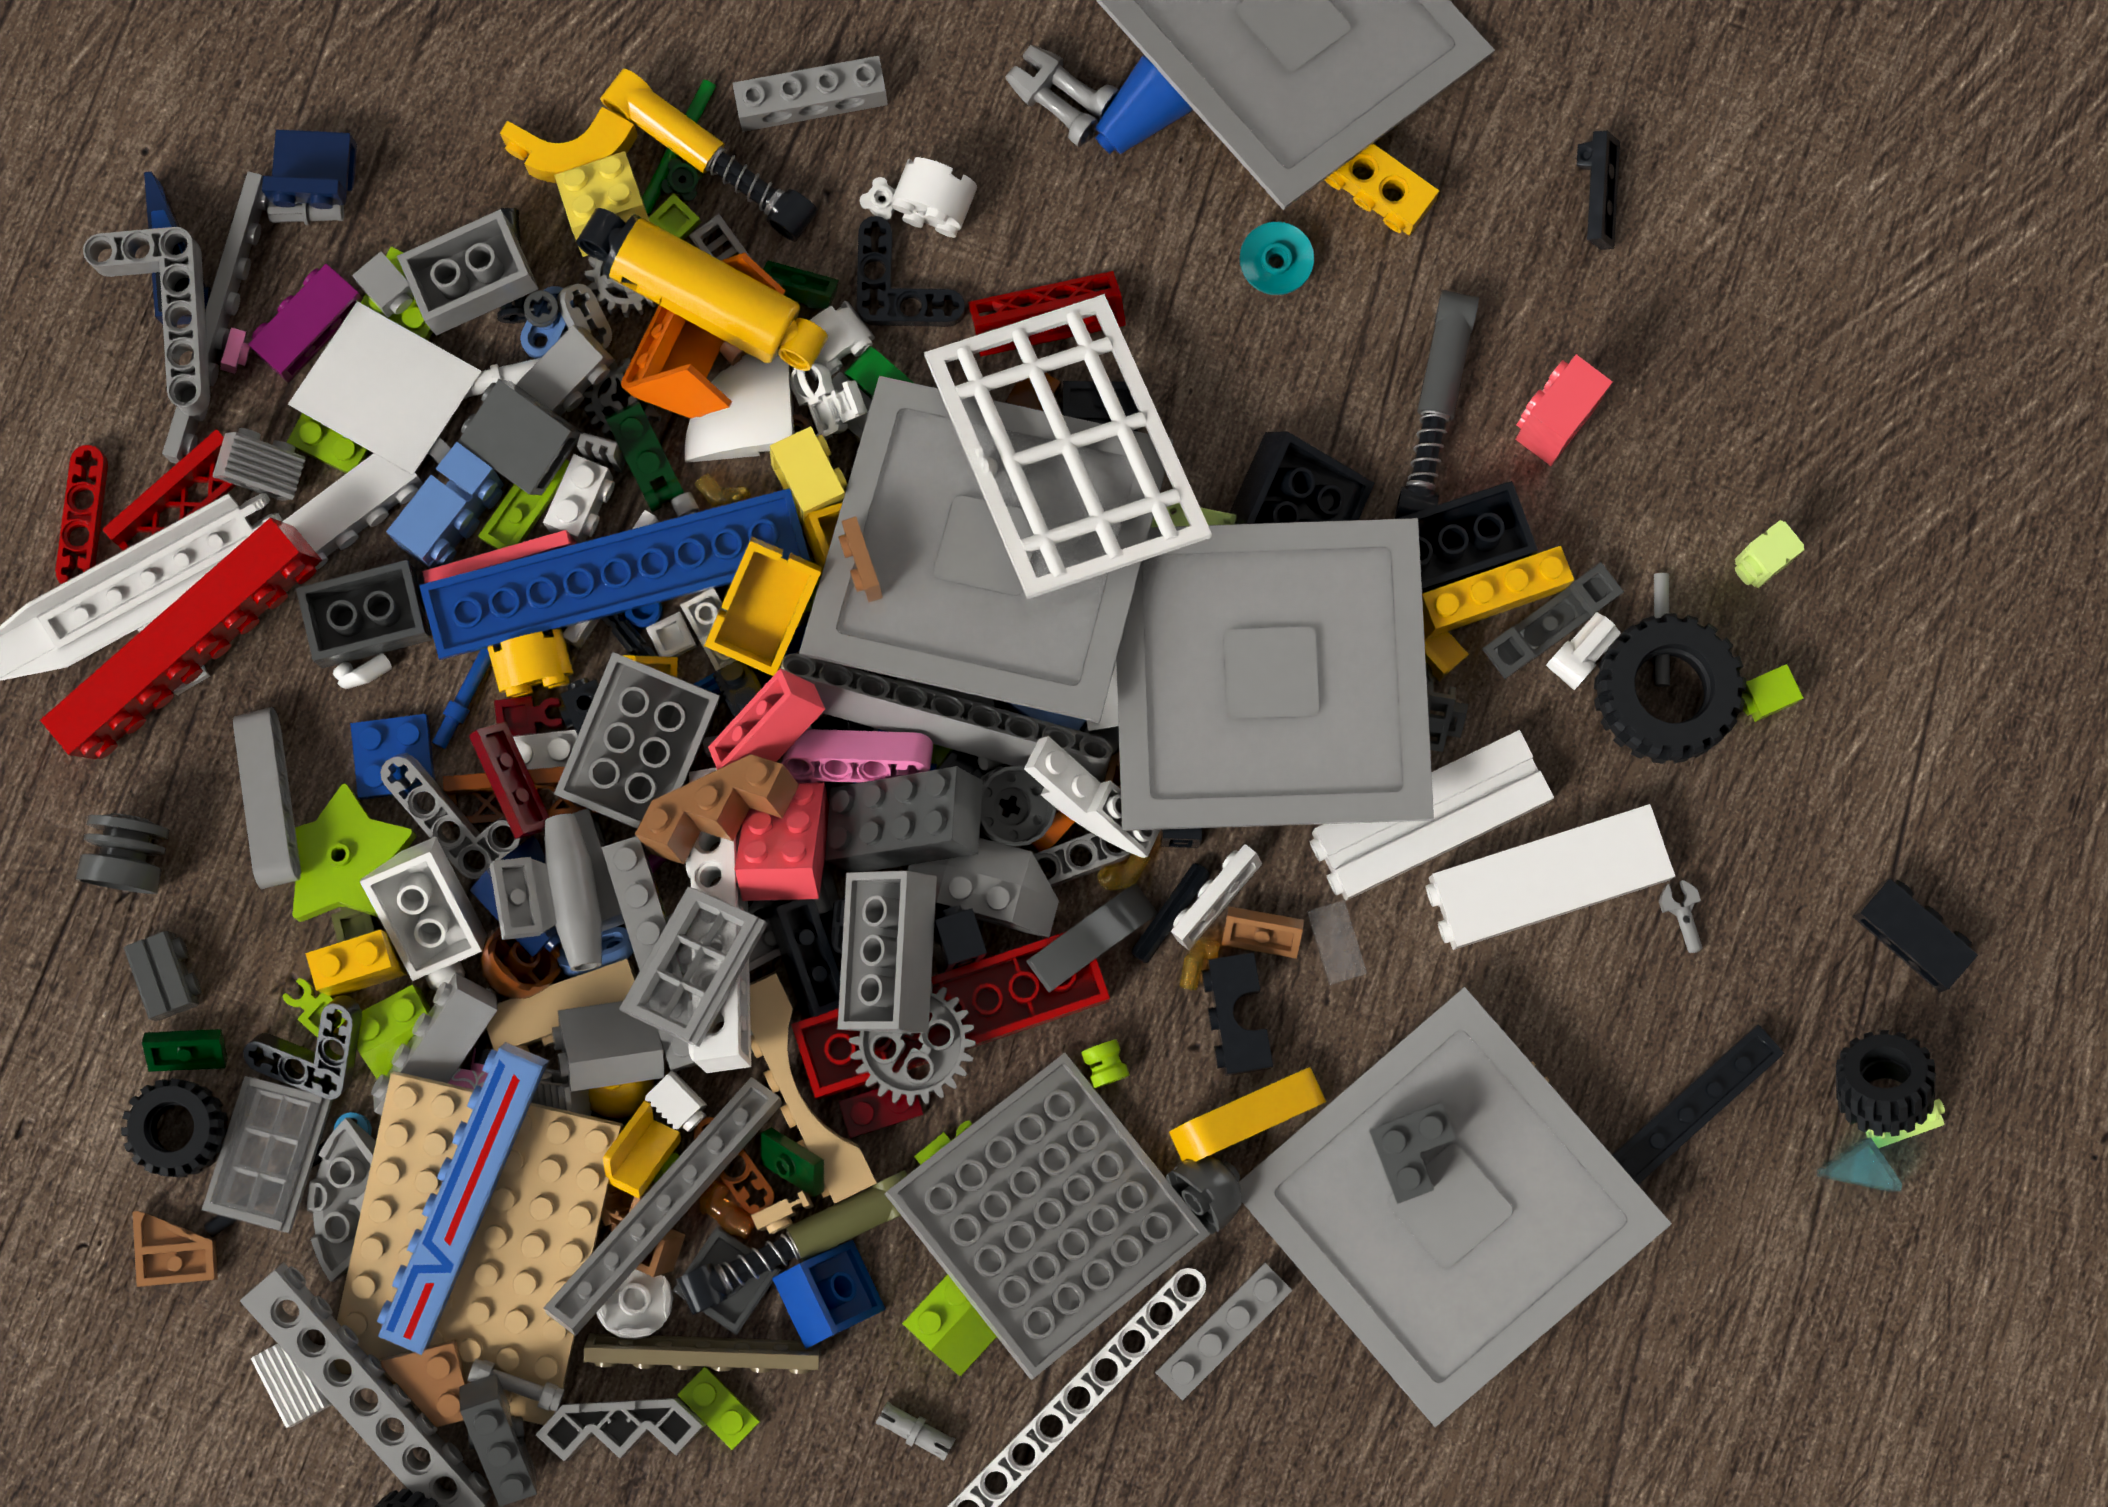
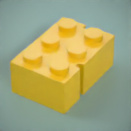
M752 536L721 606L727 612L719 609L704 646L774 676L780 667L815 588L822 567L790 553L788 560L782 558L783 549Z

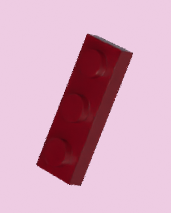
M503 722L475 730L469 735V738L515 839L545 831V820L549 818V815L507 723Z

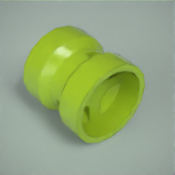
M1117 1039L1081 1052L1084 1062L1091 1067L1092 1075L1090 1079L1094 1089L1130 1076L1127 1065L1120 1060L1119 1053L1121 1049Z

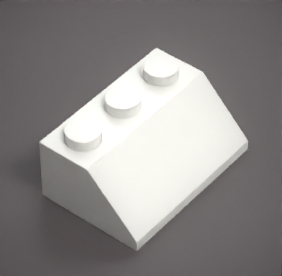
M437 837L399 852L360 880L412 981L482 952L487 934Z

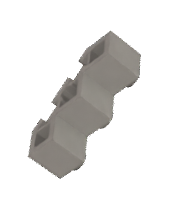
M679 1398L570 1403L562 1405L537 1432L536 1436L564 1462L570 1460L593 1434L620 1459L625 1457L648 1431L674 1455H679L706 1424Z

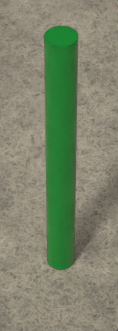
M703 79L685 113L687 117L698 123L716 85ZM667 148L642 196L648 216L662 192V181L667 179L669 173L668 163L672 159H679L680 157L669 148Z

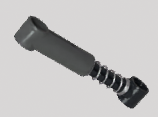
M1447 290L1441 291L1434 322L1435 329L1417 409L1418 414L1422 416L1420 418L1422 427L1416 433L1419 442L1414 447L1416 457L1411 461L1413 472L1408 476L1409 481L1407 485L1401 487L1394 519L1438 505L1439 494L1435 492L1434 477H1438V474L1435 472L1437 462H1441L1438 457L1440 448L1444 447L1441 444L1443 433H1447L1444 430L1445 423L1453 420L1455 416L1470 334L1472 333L1476 318L1479 297Z

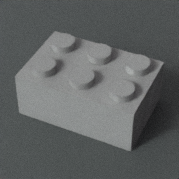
M501 209L397 256L422 317L436 336L539 289L512 225Z

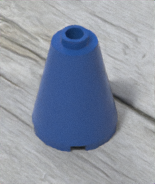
M1143 55L1095 126V129L1099 132L1095 139L1109 154L1115 150L1121 155L1189 114L1193 109L1149 59Z

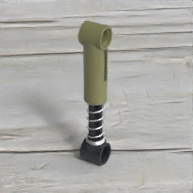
M904 1170L888 1177L865 1191L786 1227V1236L781 1234L780 1239L772 1243L766 1241L764 1247L758 1250L752 1248L751 1253L745 1256L738 1255L737 1260L730 1263L723 1261L722 1265L718 1264L717 1266L709 1263L676 1279L692 1315L728 1299L727 1294L730 1291L733 1292L735 1286L739 1284L744 1286L745 1281L753 1277L759 1279V1275L768 1270L773 1273V1268L778 1265L784 1264L787 1266L788 1261L793 1258L797 1260L800 1258L801 1262H804L872 1228L900 1217L901 1214L889 1201L885 1193L907 1176L906 1171Z

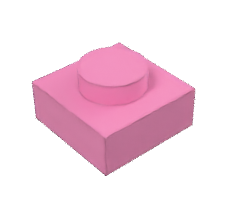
M231 327L221 360L220 370L235 374L238 364L246 365L250 346L248 343H245V331Z

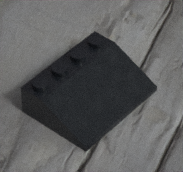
M1288 431L1265 432L1229 513L1237 516L1235 524L1359 520L1375 483Z

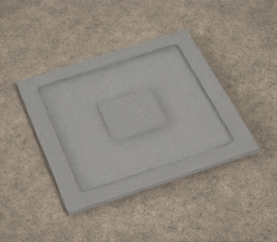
M1096 0L1283 210L1435 98L1495 51L1450 0Z
M879 376L799 654L800 656L1100 723L1142 561L1027 599L939 389ZM975 396L961 400L985 457L993 458L998 465L997 475L994 479L1020 539L1034 535ZM993 400L1015 453L1056 440L1044 411ZM1063 416L1070 434L1102 425L1096 422ZM1133 431L1160 492L1166 471L1149 434ZM1118 435L1077 449L1104 511L1145 498ZM1063 454L1022 467L1048 530L1089 517V513ZM1152 512L1111 525L1121 549L1148 541L1154 518ZM855 516L883 596L882 599L869 603L864 590L857 592L850 570L856 569L853 556L845 558L838 536L845 534L841 521ZM1096 531L1055 544L1065 568L1106 555ZM1040 549L1027 554L1037 578L1050 574Z
M1418 518L1208 525L1212 538L1142 561L1116 659L1122 831L1434 820ZM1175 526V528H1176L1177 531H1178V530H1181V529H1184V528H1187V527H1190V526ZM1151 527L1148 540L1162 536L1158 527Z
M1465 987L1239 1181L1242 1203L1434 1427H1437L1672 1224ZM1442 1101L1456 1140L1421 1152L1434 1190L1397 1204L1371 1138L1369 1128Z

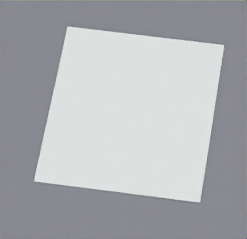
M357 301L288 405L413 475L476 381L481 370Z

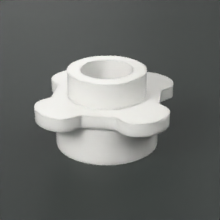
M878 177L873 180V186L869 192L861 195L860 205L864 209H869L875 216L889 220L895 211L891 206L895 189L887 184L885 178ZM880 196L886 198L884 202H880L878 199Z

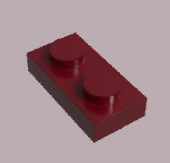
M879 1088L838 1101L850 1139L923 1116L918 1095L915 1097L913 1106H909L906 1095H901L897 1104L893 1103V1092L890 1090L883 1097H879Z

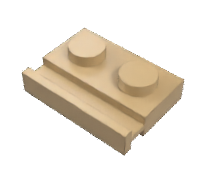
M801 1191L797 1193L800 1199L794 1202L786 1198L751 1215L757 1230H768L769 1234H775L792 1225L791 1218L798 1215L797 1208L801 1206L807 1209L814 1207L808 1193Z

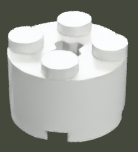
M915 157L914 162L911 159L907 160L893 195L891 206L895 210L904 213L902 217L904 222L918 228H922L924 223L934 226L937 232L955 238L957 232L962 228L977 190V185L964 174L961 180L957 179L951 174L953 168L926 158Z

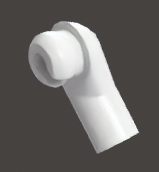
M381 653L356 669H353L351 663L343 662L334 669L333 675L338 679L337 684L340 687L350 689L372 682L391 670L392 666L388 658Z

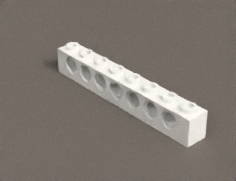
M717 768L689 772V783L716 771ZM742 825L734 841L701 831L690 852V856L686 860V871L691 879V888L748 912V901H742L735 873ZM720 842L715 850L710 851L713 844ZM721 877L717 885L710 887L714 879ZM700 908L691 923V928L687 930V936L703 943L713 925L711 920L715 914ZM724 919L709 946L716 950L723 948L722 952L727 954L742 926ZM689 947L690 950L692 951V961H693V959H694L695 955L697 954L698 950ZM704 954L689 982L707 990L722 961L718 959L711 960V956ZM749 959L700 1047L688 1043L692 1061L706 1073L752 1067ZM692 993L693 1001L688 1003L689 1019H691L702 997ZM724 1021L723 1027L718 1032L712 1033L713 1028L719 1022Z

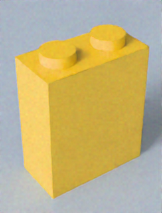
M382 930L305 953L316 991L333 998L408 975L388 934Z

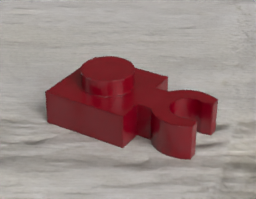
M532 696L494 700L496 724L506 722L513 737L538 734L537 724H544L549 728H559L564 725L561 718L549 719L547 716L550 708L561 706V701L557 698H548L540 706H535Z

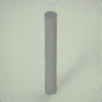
M1668 573L1654 574V617L1661 618L1665 613H1669ZM1670 654L1655 656V686L1657 687L1670 686Z

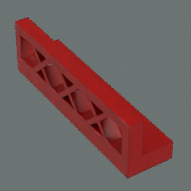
M1114 271L968 302L975 335L1105 294L1118 326H1126L1122 296ZM1109 285V289L1093 291L1094 288ZM1069 295L1068 298L1056 299L1057 296ZM1034 303L1030 306L1020 307L1021 304ZM992 310L997 311L993 314L979 316V313ZM1096 315L1083 319L1089 333L1102 331ZM1069 324L1028 336L1032 346L1074 337ZM1013 341L979 352L982 357L1017 348Z
M217 429L213 431L109 522L102 531L123 551L130 547L127 542L137 533H152L153 535L164 529L165 527H159L160 513L167 507L180 508V520L226 495L236 485L213 477L224 436ZM210 470L209 477H202ZM194 483H209L208 496L201 503L187 502L188 489ZM215 483H220L221 485L215 489ZM181 496V502H174ZM187 508H194L187 514ZM153 520L152 527H145Z

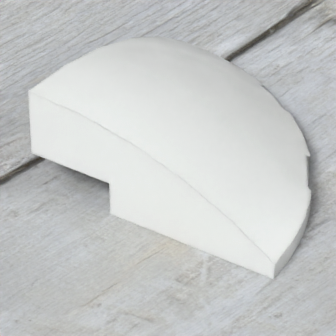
M746 354L734 366L731 365L726 370L721 371L711 383L725 394L732 403L729 408L712 412L702 417L690 418L685 439V463L760 456V452L770 451V445L795 434L793 391L790 385L791 366L783 361L778 354L771 363H765L750 354Z

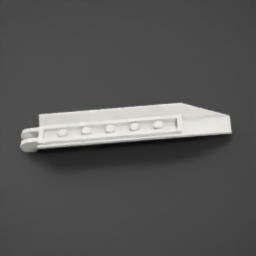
M228 493L26 603L0 625V681L69 667L153 621L270 517L279 521L283 520L279 513L269 514L257 521L253 526L247 520L246 516L264 508L269 503L270 498L267 493L259 494L247 500L240 507Z

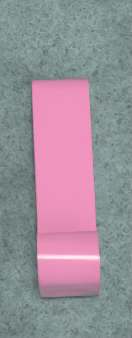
M807 729L795 741L794 745L782 755L781 764L787 768L797 783L820 781L862 783L930 771L933 742L928 736L915 732Z

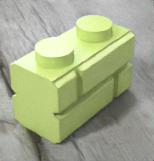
M1779 520L1764 534H1761L1735 558V564L1737 565L1735 571L1745 584H1752L1754 587L1760 588L1804 551V544L1785 521Z

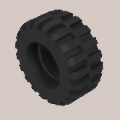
M1665 613L1661 618H1655L1653 615L1643 619L1639 624L1632 625L1626 629L1602 657L1598 666L1599 673L1594 681V689L1597 690V697L1594 699L1596 711L1602 712L1603 719L1600 722L1605 731L1611 729L1616 736L1613 741L1620 747L1626 745L1631 748V755L1640 759L1647 756L1651 758L1653 763L1660 764L1673 760L1674 764L1685 762L1689 758H1697L1706 753L1724 739L1725 735L1737 723V715L1742 712L1745 700L1742 698V692L1746 690V678L1741 677L1739 671L1744 666L1740 656L1733 657L1730 652L1733 644L1727 637L1722 641L1716 636L1715 633L1718 629L1710 623L1704 627L1697 624V617L1687 615L1684 619L1677 618L1676 613ZM1670 654V656L1687 662L1697 672L1702 682L1704 698L1700 709L1692 718L1680 723H1668L1658 720L1643 708L1636 694L1635 678L1640 667L1647 660L1658 655Z

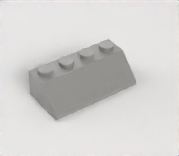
M912 871L846 873L837 1029L887 1033H928L937 876Z

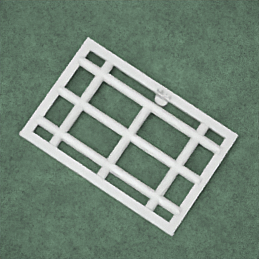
M1105 294L924 352L925 359L1027 599L1212 538L1210 528ZM1096 315L1105 335L1104 338L1092 341L1083 321L1084 318ZM1069 324L1078 346L1038 359L1028 336ZM1014 341L1023 364L983 377L973 354ZM1112 351L1137 406L1138 413L1129 416L1125 415L1099 355ZM959 359L968 382L955 386L945 363ZM1085 360L1111 422L1070 434L1044 373ZM1030 378L1056 440L1015 453L989 391ZM975 396L1034 535L1020 539L994 479L997 475L998 465L993 458L985 457L961 400ZM1146 427L1173 489L1159 492L1132 430ZM1118 435L1145 498L1104 511L1077 449ZM1063 454L1089 513V517L1048 530L1022 467ZM1180 503L1190 527L1177 531L1166 507ZM1152 512L1162 536L1121 549L1111 525ZM1096 531L1106 555L1065 568L1055 544ZM1040 549L1050 574L1037 578L1027 554Z

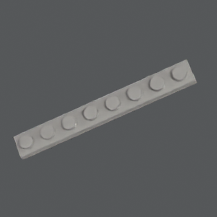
M249 171L245 178L205 310L209 386H214L218 378L219 365L216 364L220 350L224 351L230 333L229 329H227L230 316H234L239 308L240 294H238L241 280H246L249 275L251 260L248 257L252 245H257L261 235L259 220L262 210L266 211L268 208L269 200L262 191L263 176ZM193 351V353H192V357H191L190 362H191L192 359L194 358V351ZM196 388L186 389L182 394L181 401H191L196 395ZM176 407L162 452L171 463L177 464L197 446L198 437L195 435L199 421L205 419L208 407L203 413L196 416L186 415Z
M751 1077L543 1307L546 1314L576 1336L782 1105L781 1098Z

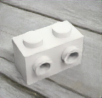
M573 454L543 521L548 531L557 533L567 530L577 543L585 542L588 536L591 537L599 522L597 514L601 505L609 500L615 482L610 470L607 467Z

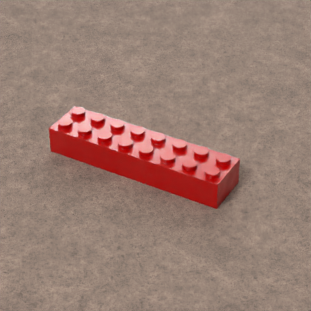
M270 517L40 721L68 755L91 759L107 757L117 748L118 744L116 742L126 733L131 734L141 728L146 722L144 717L154 708L160 709L167 705L174 698L172 692L183 683L189 684L198 678L203 672L201 667L211 658L217 659L224 655L231 647L229 642L238 634H246L256 627L260 621L258 617L268 608L274 609L281 605L288 597L286 592L295 584H303L316 573L315 567L323 560L294 526Z
M1061 933L931 977L932 993L937 994L940 989L945 987L947 988V993L944 1000L948 1002L955 997L959 998L960 1001L954 1010L956 1012L962 1010L969 1012L968 1016L961 1022L962 1025H974V1030L965 1034V1039L975 1041L976 1046L974 1047L1108 1003L1110 997L1097 959L1049 993L1026 961L1064 934ZM839 1008L817 1017H811L791 1024L814 1096L817 1100L865 1085L870 1077L869 1072L864 1074L856 1073L858 1067L863 1064V1060L851 1059L850 1055L860 1050L858 1045L849 1043V1038L860 1036V1031L837 1029ZM931 1012L929 1013V1021L933 1016ZM943 1025L934 1026L928 1034L929 1042L935 1046H943L950 1039V1030ZM915 1033L912 1037L908 1035L903 1037L902 1040L906 1043V1048L894 1064L893 1072H899L911 1049L916 1048L920 1050L923 1044L919 1041L921 1033ZM889 1038L879 1040L875 1046L876 1056L883 1060L892 1058L897 1050L896 1043ZM922 1058L912 1060L908 1070L928 1062Z

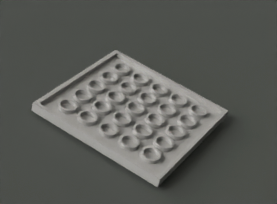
M1063 1053L885 1193L889 1201L1031 1380L1210 1235L1066 1053Z

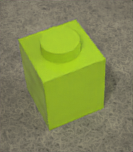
M1787 664L1746 682V690L1742 692V698L1745 700L1743 711L1747 716L1752 715L1754 721L1757 722L1791 707L1803 699Z

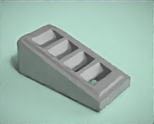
M720 214L688 236L695 247L713 256L711 254L712 251L728 240L732 247L717 257L719 260L729 258L736 252L738 254L745 252L749 256ZM719 228L723 235L708 246H705L702 240Z

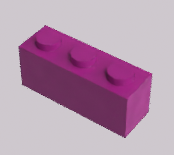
M327 264L321 269H314L307 275L302 289L295 296L290 295L282 301L277 309L278 314L269 323L264 322L257 327L252 334V341L248 344L265 363L288 383L335 335L356 302L361 303L363 300L359 292Z

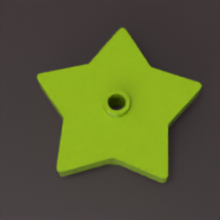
M342 784L316 821L295 827L301 878L295 881L293 917L297 921L303 922L338 907H348L378 917L360 880L399 852L407 849L417 837L416 833L406 827L371 819L352 789L346 784Z

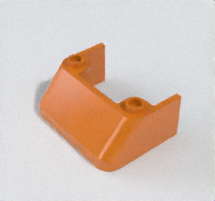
M745 252L721 260L784 295L785 289ZM659 305L622 378L621 386L634 398L687 418L702 417L706 414L729 408L732 401L707 379L724 340Z

